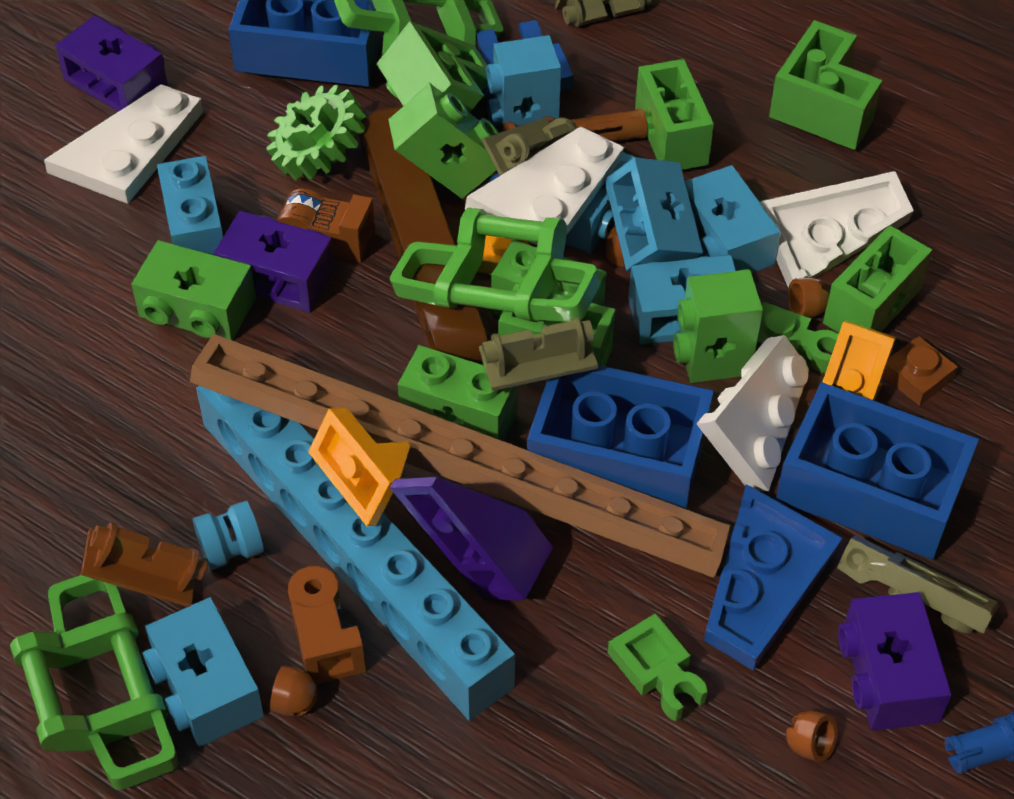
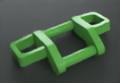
M334 0L340 18L347 27L385 33L383 36L382 56L409 21H411L404 2L435 6L447 35L474 46L476 32L493 29L498 39L504 30L491 0H371L375 11L359 8L354 0ZM468 9L474 10L479 15L482 24L473 23Z
M466 208L460 219L457 246L413 242L407 247L390 275V281L395 294L401 298L454 309L460 304L514 312L515 316L519 319L560 322L571 321V318L574 317L582 320L600 287L595 265L563 260L567 236V226L564 219L546 217L544 221L493 216L487 215L484 209ZM486 236L538 242L537 256L517 291L470 285L482 263ZM423 264L446 265L436 284L413 280L412 278ZM557 280L580 284L571 299H548Z
M82 575L52 585L48 590V598L54 632L32 631L16 637L10 644L15 663L23 667L40 724L37 726L36 731L41 748L47 751L94 750L111 786L116 790L129 788L175 770L179 764L164 721L168 716V712L163 698L153 691L135 640L139 633L134 617L126 613L117 586ZM98 591H104L108 594L115 615L67 631L64 607L68 602ZM114 650L131 700L84 717V715H64L49 668H64ZM155 727L162 746V750L158 755L127 767H118L113 763L105 745Z

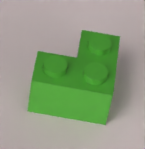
M814 20L776 75L769 117L855 150L874 120L883 81L850 68L857 35Z
M409 21L377 62L378 67L387 80L386 87L400 100L403 106L431 83L445 95L452 93L457 96L470 113L484 96L481 91L488 84L487 64L474 45Z

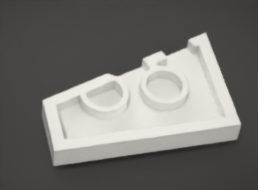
M161 84L44 159L47 173L128 204L155 172L157 164H161L203 113L201 98Z
M579 127L468 195L465 210L466 208L484 209L487 215L544 221L546 217L562 218L566 222L568 234L605 183L604 179L611 175L621 161L624 147L592 131ZM529 241L535 245H538V242Z
M895 171L760 201L762 207L781 231L776 261L788 288L791 281L795 278L815 279L869 246L889 225L897 229L907 223L914 211Z
M785 335L767 338L741 369L742 379L736 386L725 388L718 397L719 407L712 413L704 414L697 422V426L742 483L760 492L769 491L810 370L804 358L797 353Z

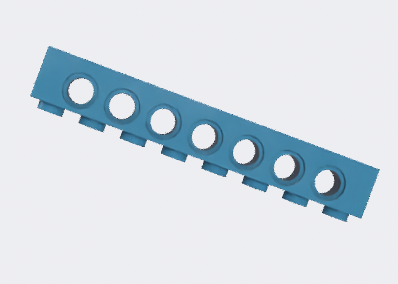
M196 387L202 419L206 429L468 721L514 689L515 653L384 513H382L376 526L367 527L308 453L314 438L300 423L204 387Z

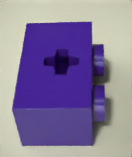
M95 15L55 45L64 80L118 112L162 84L168 87L164 69L165 62L162 54L155 47L140 42L128 35L119 26L111 25Z
M243 211L238 212L213 252L215 256L251 265L256 297L311 313L335 271L331 237L322 235L314 230H305L275 221L266 216H257Z
M920 592L852 599L845 622L840 623L838 626V640L843 657H851L855 671L852 677L854 702L858 710L865 709L870 730L940 723L950 700L951 692Z

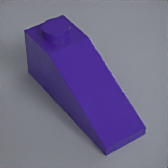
M439 477L406 478L393 481L390 486L393 493L483 600L526 599L553 546L539 530L536 521L525 510Z

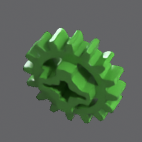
M334 85L328 92L324 86H319L314 96L310 97L307 92H304L301 102L296 101L294 104L289 103L287 105L286 116L276 117L274 121L279 128L268 133L267 137L272 143L266 149L272 156L271 160L285 175L289 173L294 180H298L304 173L309 180L313 179L318 169L322 168L327 174L331 171L332 162L334 164L338 161L344 162L346 160L345 150L347 148H357L359 143L354 136L365 131V126L361 121L366 117V114L348 89L342 91L338 85Z

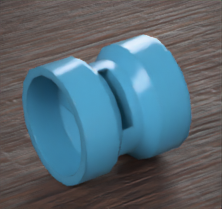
M247 501L231 505L227 513L218 516L207 513L193 518L196 535L203 556L207 558V566L210 571L227 566L231 558L241 555L249 559L264 553L260 532ZM228 528H230V530H231V533H232V536H233V539H234L233 542H232V540H231V537H230Z

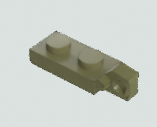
M857 535L849 541L837 567L859 584L871 580L882 582L890 587L888 590L890 595L920 592L925 605L942 613L940 616L942 622L963 633L971 634L973 629L984 634L999 608L997 601L899 552L893 554Z

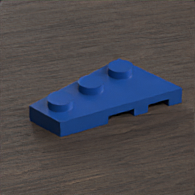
M746 484L708 620L704 641L754 671L838 553L842 538Z

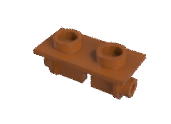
M109 523L107 527L97 525L95 529H89L81 570L82 576L189 607L192 605L195 579L201 580L207 567V558L200 557L197 549L191 548L189 550L160 541L157 548L149 547L150 537L118 528L117 524Z

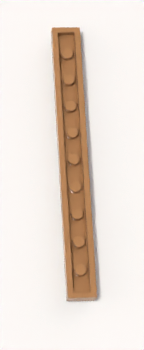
M216 334L212 335L192 365L189 382L316 430H319L329 408L347 407L376 444L409 442L411 445L405 461L407 464L713 578L721 563L730 526Z

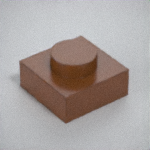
M918 336L889 358L883 377L920 406L954 379L958 366Z

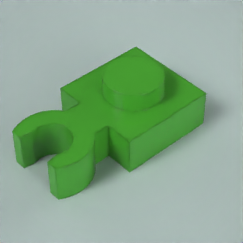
M763 302V312L755 352L767 338L785 335L811 369L820 373H826L831 355L820 350H827L833 353L839 334L831 330L811 331L809 330L811 318Z
M656 614L651 615L608 642V655L642 696L656 688L661 693L660 703L663 712L673 721L679 720L683 711L682 704L675 698L676 694L687 693L691 695L699 706L706 702L708 691L704 681L694 673L683 671L689 667L691 655Z

